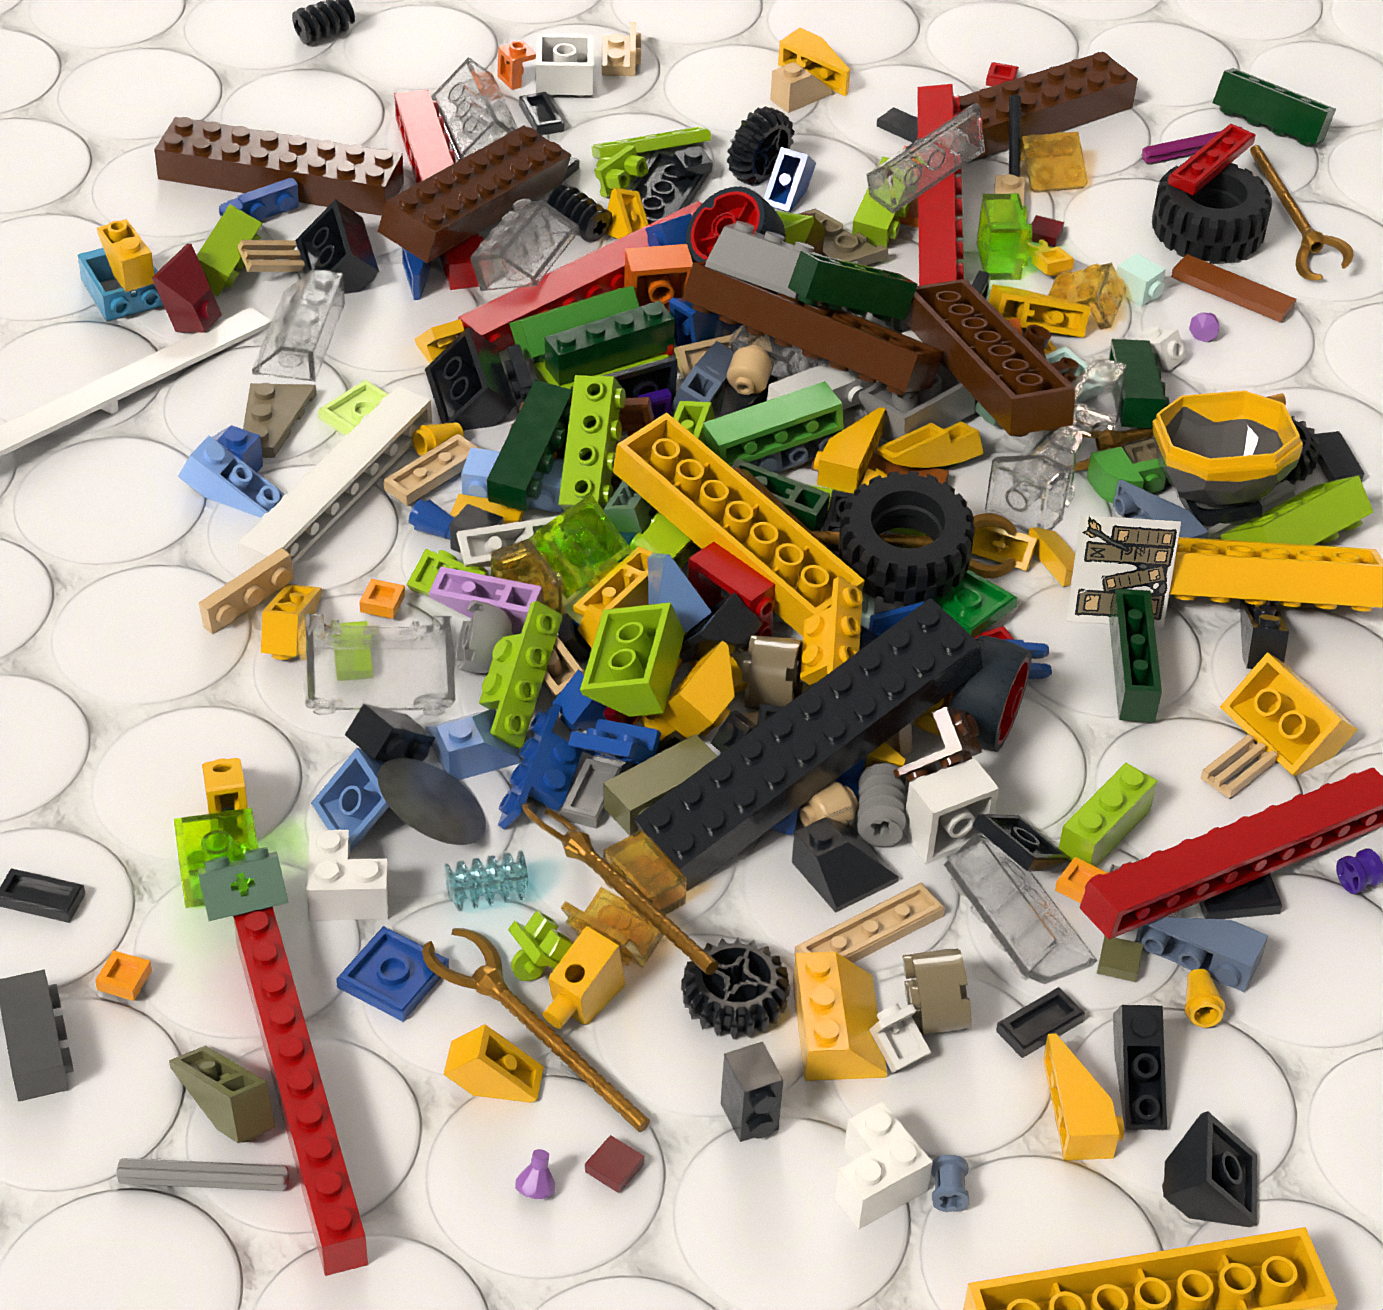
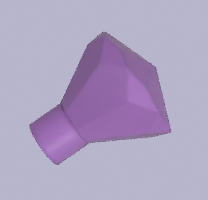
M1202 312L1192 317L1189 330L1195 339L1208 342L1217 337L1220 326L1215 314Z
M542 1149L534 1150L531 1163L516 1178L515 1189L522 1195L533 1199H544L555 1193L556 1183L548 1168L549 1153Z

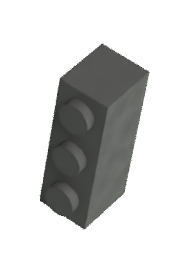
M45 969L0 979V1010L18 1102L68 1091L66 1073L74 1072L69 1047L63 1049L60 1047V1041L67 1040L63 1015L55 1017L53 1009L61 1008L57 984L48 985Z

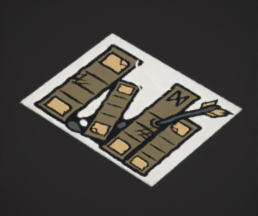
M1081 515L1066 621L1109 624L1115 589L1150 590L1154 626L1164 628L1181 521Z

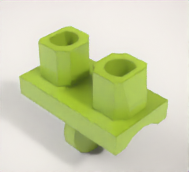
M630 145L611 158H601L597 161V168L594 169L595 176L600 181V195L602 197H609L614 188H628L632 179L635 177L642 178L648 173L646 158L637 156L635 146Z
M536 910L525 926L514 920L508 929L522 947L514 955L511 961V969L519 980L525 982L539 978L546 966L554 970L573 944L567 936L557 931L559 925L554 919Z

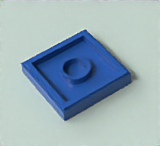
M383 926L336 978L337 988L404 1022L441 977L433 973L424 962L422 945ZM435 952L434 954L437 959L449 968V959Z

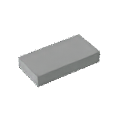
M586 758L561 809V816L569 822L597 829L605 812L603 783L621 774L622 767Z

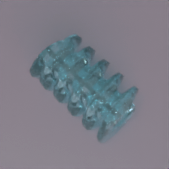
M522 850L518 851L516 862L510 853H503L501 865L494 855L487 857L485 867L479 858H473L470 870L464 861H457L455 873H453L449 864L444 863V878L450 901H453L458 911L463 910L464 899L467 898L474 909L478 908L480 896H484L489 906H492L496 893L500 894L504 903H509L510 892L513 890L520 900H524L525 891L528 888V873Z

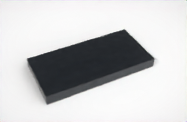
M656 150L647 163L648 173L642 178L638 177L630 190L639 192L648 224H651L689 206L709 173L685 178L673 162L674 153Z

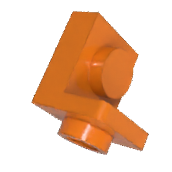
M513 41L510 44L499 46L497 77L511 90L521 88L522 75L524 73L522 63L536 59V52L524 41Z

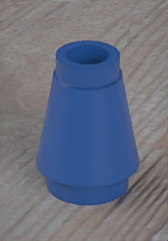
M419 499L411 510L408 523L414 526L415 531L450 539V523L454 517L430 499L427 501Z

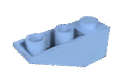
M209 435L189 456L178 475L180 479L203 497L260 518L274 508L284 496L283 492Z

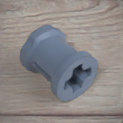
M942 1155L933 1160L931 1174L935 1178V1190L932 1192L933 1207L937 1210L958 1212L969 1205V1194L965 1189V1176L968 1174L969 1167L964 1158L957 1155Z

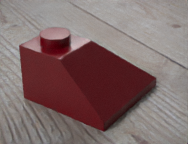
M186 244L152 277V280L175 332H206L222 316V313L192 244Z

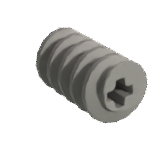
M880 763L872 765L861 773L858 781V833L864 841L878 847L890 846L899 842L903 838V829L906 825V780L895 778L893 771L900 767L894 764Z

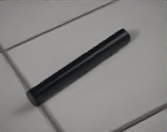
M1011 95L1009 96V174L1020 177L1021 96Z

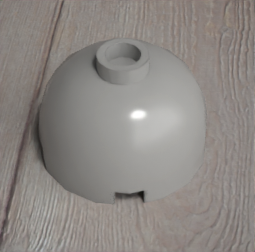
M472 600L467 608V611L473 612L471 621L463 620L456 660L463 662L457 666V669L473 673H488L493 659L492 652L496 643L502 637L516 634H512L511 620L501 608L490 603Z

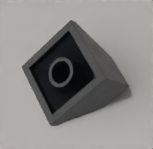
M734 592L710 607L709 609L712 613L685 633L679 658L683 660L682 663L699 661L722 640L728 645L729 655L737 650L741 654L749 649L751 635H754L763 624Z
M824 817L794 832L793 865L835 913L897 883L899 880V876L873 847L861 838L855 827Z
M1209 1111L1201 1113L1165 1160L1164 1181L1162 1184L1163 1197L1189 1219L1249 1228L1256 1226L1257 1154Z

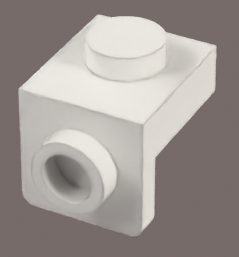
M1150 327L1143 330L1141 336L1136 339L1150 341L1152 352L1159 355L1163 370H1172L1186 358L1185 348L1178 329L1160 330L1159 327Z
M898 1003L886 1008L876 1015L879 1021L869 1029L892 1073L931 1053L912 1018V1015L916 1012L913 1004L903 1009L900 1008Z

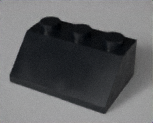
M336 199L295 240L301 254L300 259L305 263L303 270L310 295L314 298L359 292L366 284L371 283L379 272L363 217Z
M469 327L425 368L442 424L457 422L461 425L463 431L492 427L503 417L507 416L516 406L496 345Z
M672 356L603 376H614L621 387L624 388L626 398H638V395L668 388L672 394L673 403L676 396L677 358Z

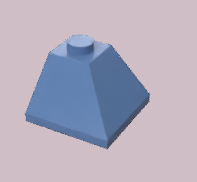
M653 553L648 557L649 605L671 602L685 633L712 613L670 554Z
M496 709L478 712L425 727L429 733L436 737L432 747L443 770L456 780L466 779L520 763V757L516 749L490 733L497 712Z
M360 748L354 750L311 802L328 830H349L350 851L356 847L389 807L380 792L377 778L381 766L386 762L374 760Z

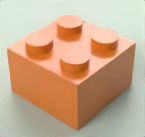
M677 244L625 249L624 287H634L639 307L661 301L670 312L669 300L673 297H683L693 264L688 245Z

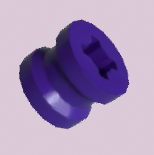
M1370 848L1360 850L1356 853L1355 857L1345 856L1337 861L1336 872L1338 879L1344 889L1351 894L1362 892L1367 885L1375 887L1383 883V862L1378 854Z

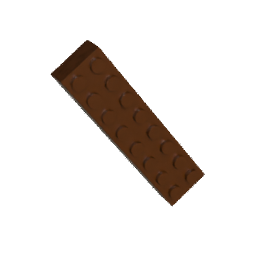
M1097 52L1084 58L1075 59L1062 65L1053 66L1040 72L1028 74L1018 79L1005 81L1002 84L960 96L961 113H955V116L960 115L961 133H957L956 136L960 135L961 154H956V156H961V163L963 164L1009 149V96L1011 95L1021 96V144L1133 108L1138 78L1105 52Z
M175 117L154 149L159 180L247 193L288 178H293L298 184L299 203L328 207L336 199L354 212L382 216L386 200L399 194L404 184L403 153L392 152L388 149L362 147L357 144L337 143L331 140L305 138L301 135L293 136L274 131L249 129L245 126L225 125L214 121L193 120L188 117Z
M523 125L386 200L377 232L428 263L561 185L571 154L562 149L559 144L539 135L535 129Z
M693 262L682 299L692 303L694 310L710 314L712 311L719 314V320L732 325L740 323L747 326L746 331L757 336H765L767 334L775 338L774 343L787 348L796 346L802 349V355L817 360L821 357L830 361L829 365L841 371L851 369L859 373L858 378L870 383H877L879 381L887 384L886 389L895 394L905 395L906 392L918 393L919 390L932 388L944 354L943 350L845 310L836 311L823 305L824 302L818 301L816 306L798 300V297L792 298L705 267L706 262Z
M966 279L917 286L905 318V324L923 343L944 351L941 359L943 365L1009 436L1023 437L1031 432L1043 430L1056 431L1060 427L1073 425L1076 389Z

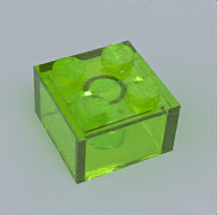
M1019 193L983 194L976 240L982 270L989 273L990 280H1021L1023 267L1028 266L1026 244L1032 240V225L1027 224V207L1022 206Z
M592 494L538 529L525 542L566 599L620 563L633 551Z
M252 808L174 819L185 908L205 905L198 876V869L205 868V861L219 857H228L229 862L245 859V852L258 849ZM239 873L236 875L237 881L230 883V886L235 885L239 887L240 891L248 890L247 883L254 881V878L246 879L244 873Z

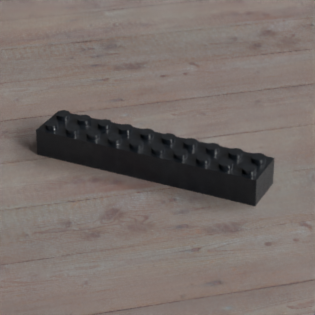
M932 598L928 599L635 817L634 821L642 842L686 891H689L983 668L980 643Z

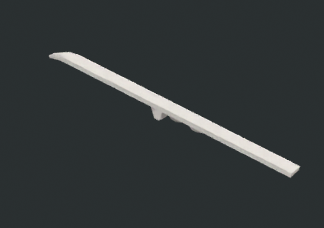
M250 307L212 325L206 332H197L1 425L0 457L99 409L111 414L119 411V399L127 397L146 386L154 384L173 373L271 327V321Z

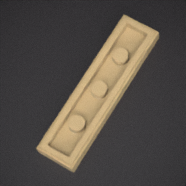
M921 882L795 946L794 956L796 953L837 952L854 963L943 917L945 907Z

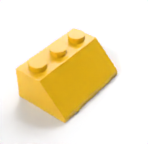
M1268 652L1220 706L1243 730L1253 736L1257 743L1261 742L1266 745L1265 750L1267 752L1271 750L1278 754L1276 761L1295 777L1333 758L1358 730L1289 666Z
M837 952L796 953L793 990L805 1081L886 1078L885 1059L869 1031L879 1021L876 1016L878 1010L872 975Z

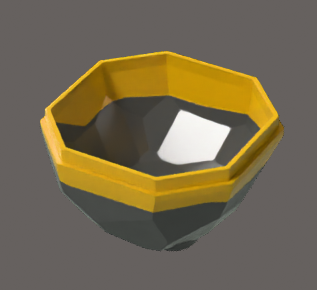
M1245 390L1182 395L1158 412L1152 424L1157 458L1164 475L1180 498L1194 501L1198 507L1204 509H1223L1253 503L1257 500L1260 502L1262 497L1267 496L1297 466L1303 448L1300 435L1284 403Z

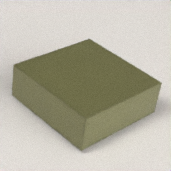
M1104 935L1097 974L1136 982L1143 944L1116 937L1108 940Z

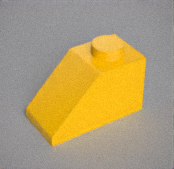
M484 1024L451 1041L443 1075L473 1096L532 1103L538 1098L544 1066Z

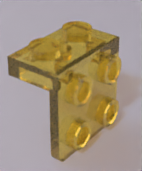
M1079 132L1022 136L1021 161L1026 163L1031 191L1038 193L1082 189L1087 185L1088 179Z
M1112 262L1103 265L1093 264L1083 270L1075 272L1066 271L1059 274L1048 296L1090 306V311L1099 329L1102 330L1112 327L1123 298L1126 295V286L1123 279L1118 277Z
M530 539L491 552L492 577L542 586L544 605L561 615L565 614L562 604V592L565 591L563 578L559 572L552 570L544 552L537 550Z
M600 887L585 912L566 901L560 908L568 917L566 924L577 931V936L588 926L619 945L621 961L626 966L632 961L643 968L664 936L659 929L654 927L629 902L603 887Z

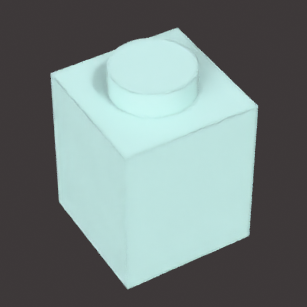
M1136 253L1117 265L1113 290L1142 307L1162 294L1166 269Z

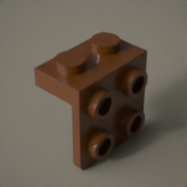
M944 707L932 712L946 748L893 771L895 778L905 779L909 783L920 776H928L941 769L973 759L972 756L982 753L976 737L980 734L973 715H968L965 710Z

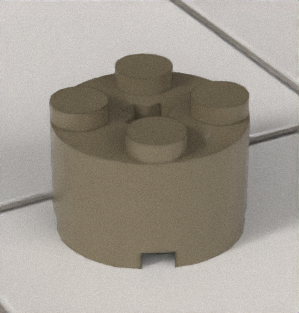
M751 635L749 641V656L751 660H744L742 669V681L749 682L744 696V706L746 708L760 709V703L784 707L802 694L803 682H800L803 641L792 638Z
M950 948L903 955L905 978L912 979L904 981L906 1000L908 1005L913 1004L917 1010L912 1015V1018L920 1033L926 1035L970 1028L972 1025L970 998H967L966 985L968 983L960 949Z

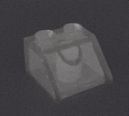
M1044 454L995 457L991 465L985 511L1004 516L1016 528L1026 533L1029 532L1031 527L1052 530L1063 520L1072 469Z

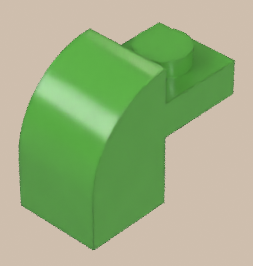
M1122 447L1092 452L1087 472V479L1100 497L1110 503H1113L1117 483L1120 480H1124L1150 493L1163 491L1166 476L1159 466L1158 458L1132 463Z

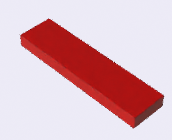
M1229 124L1169 175L1168 184L1191 195H1195L1252 146L1256 135L1236 125Z

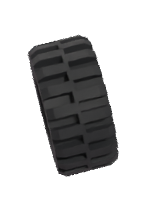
M1231 163L1195 195H1191L1168 184L1169 175L1179 166L1176 165L1161 178L1157 188L1152 215V228L1160 242H1163L1170 251L1175 250L1177 255L1181 257L1188 254L1203 261H1209L1210 264H1218L1220 261L1232 263L1237 258L1240 260L1247 258L1263 243L1272 208V198L1263 180L1259 176L1254 177L1252 171L1246 168L1241 169L1237 164Z
M899 471L889 472L887 477L884 478L879 475L870 479L868 486L865 483L854 490V495L848 497L844 504V511L841 513L839 558L865 580L863 587L867 595L875 599L877 596L882 597L885 603L894 604L895 601L904 602V606L915 604L916 601L925 602L930 598L935 600L936 595L941 598L952 591V586L956 587L961 583L971 561L975 526L973 525L974 517L972 511L967 507L966 500L960 493L955 495V489L946 482L941 484L938 482L937 477L929 474L927 477H923L914 471H908V474H899ZM894 528H911L925 533L934 542L924 547L907 549L893 546L882 540L878 535Z

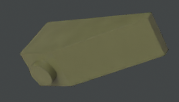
M206 1045L169 1060L170 1068L216 1129L237 1143L251 1142L259 1138L261 1133L275 1128L267 1081Z

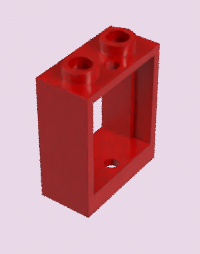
M712 542L689 558L688 580L708 608L724 599L721 596L722 588L730 594L735 592L763 624L754 635L769 637L772 635L775 606V584L715 542Z

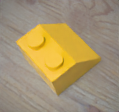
M723 640L696 663L668 697L664 713L659 714L686 739L694 734H702L705 737L714 727L717 728L731 712L727 705L735 695L729 648Z

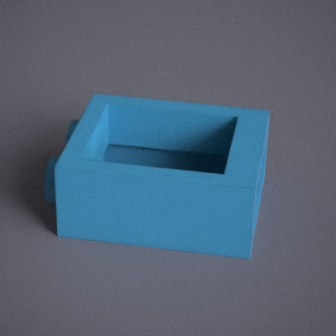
M103 248L77 254L81 280L106 321L164 306L154 284L129 292H125L123 288L105 292L100 282L115 279ZM153 264V267H154V275H155V274L158 272V270L156 269V267H155L154 264Z

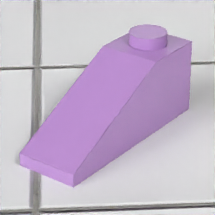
M440 567L429 591L430 598L469 618H472L473 612L467 611V608L472 600L490 603L501 608L511 620L512 634H521L531 602L539 601L544 604L542 586L446 567Z

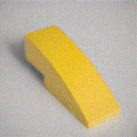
M962 421L945 429L931 422L876 448L879 456L893 464L919 468L948 466L984 454L979 430Z

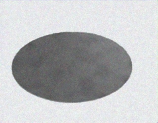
M409 758L392 759L381 766L377 777L380 792L389 807L409 826L432 839L452 845L472 844L483 836L486 829V820L482 808L470 791L454 777L431 764Z

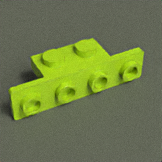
M539 601L531 602L521 634L502 637L494 646L492 652L493 659L488 675L482 683V694L479 700V704L489 710L497 709L490 733L514 748L523 747L562 621L560 613Z

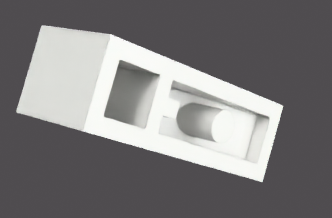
M557 516L463 530L456 533L465 567H522L553 562L565 549Z

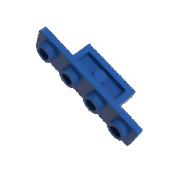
M555 703L545 713L542 711L538 712L530 724L529 730L533 732L532 736L528 738L521 748L519 756L523 758L522 762L515 768L509 779L512 788L499 805V810L502 814L498 826L502 829H505L521 814V805L525 804L528 795L555 812L565 802L582 751L568 746V741L552 732L561 709Z

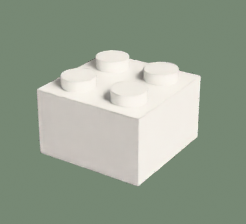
M537 34L536 93L547 92L548 96L573 95L576 97L593 95V35Z
M976 758L928 776H920L916 780L909 782L905 811L906 825L903 829V835L925 864L985 842L989 839L972 825L979 814H995L999 787Z

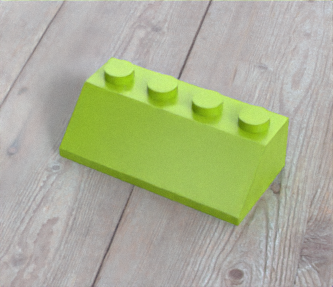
M1357 475L1316 484L1262 513L1261 517L1251 518L1221 534V539L1314 545L1318 542L1324 544L1339 537L1338 531L1342 529L1343 531H1348L1363 524L1361 519L1374 512L1361 479Z

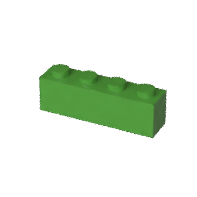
M628 286L513 321L509 324L515 345H520L524 359L531 358L533 363L545 360L544 337L638 308L639 304L634 287Z
M826 381L704 422L705 445L729 466H732L737 458L751 462L843 430L842 402Z

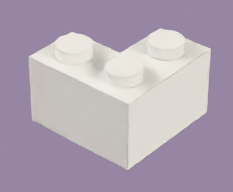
M309 830L306 887L309 921L389 919L387 858L351 859L349 830Z
M883 1102L848 1119L844 1150L853 1161L837 1170L834 1199L856 1227L860 1229L927 1192L933 1161Z

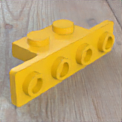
M841 576L833 580L832 606L804 620L800 679L808 685L818 682L859 651L863 594L856 586Z

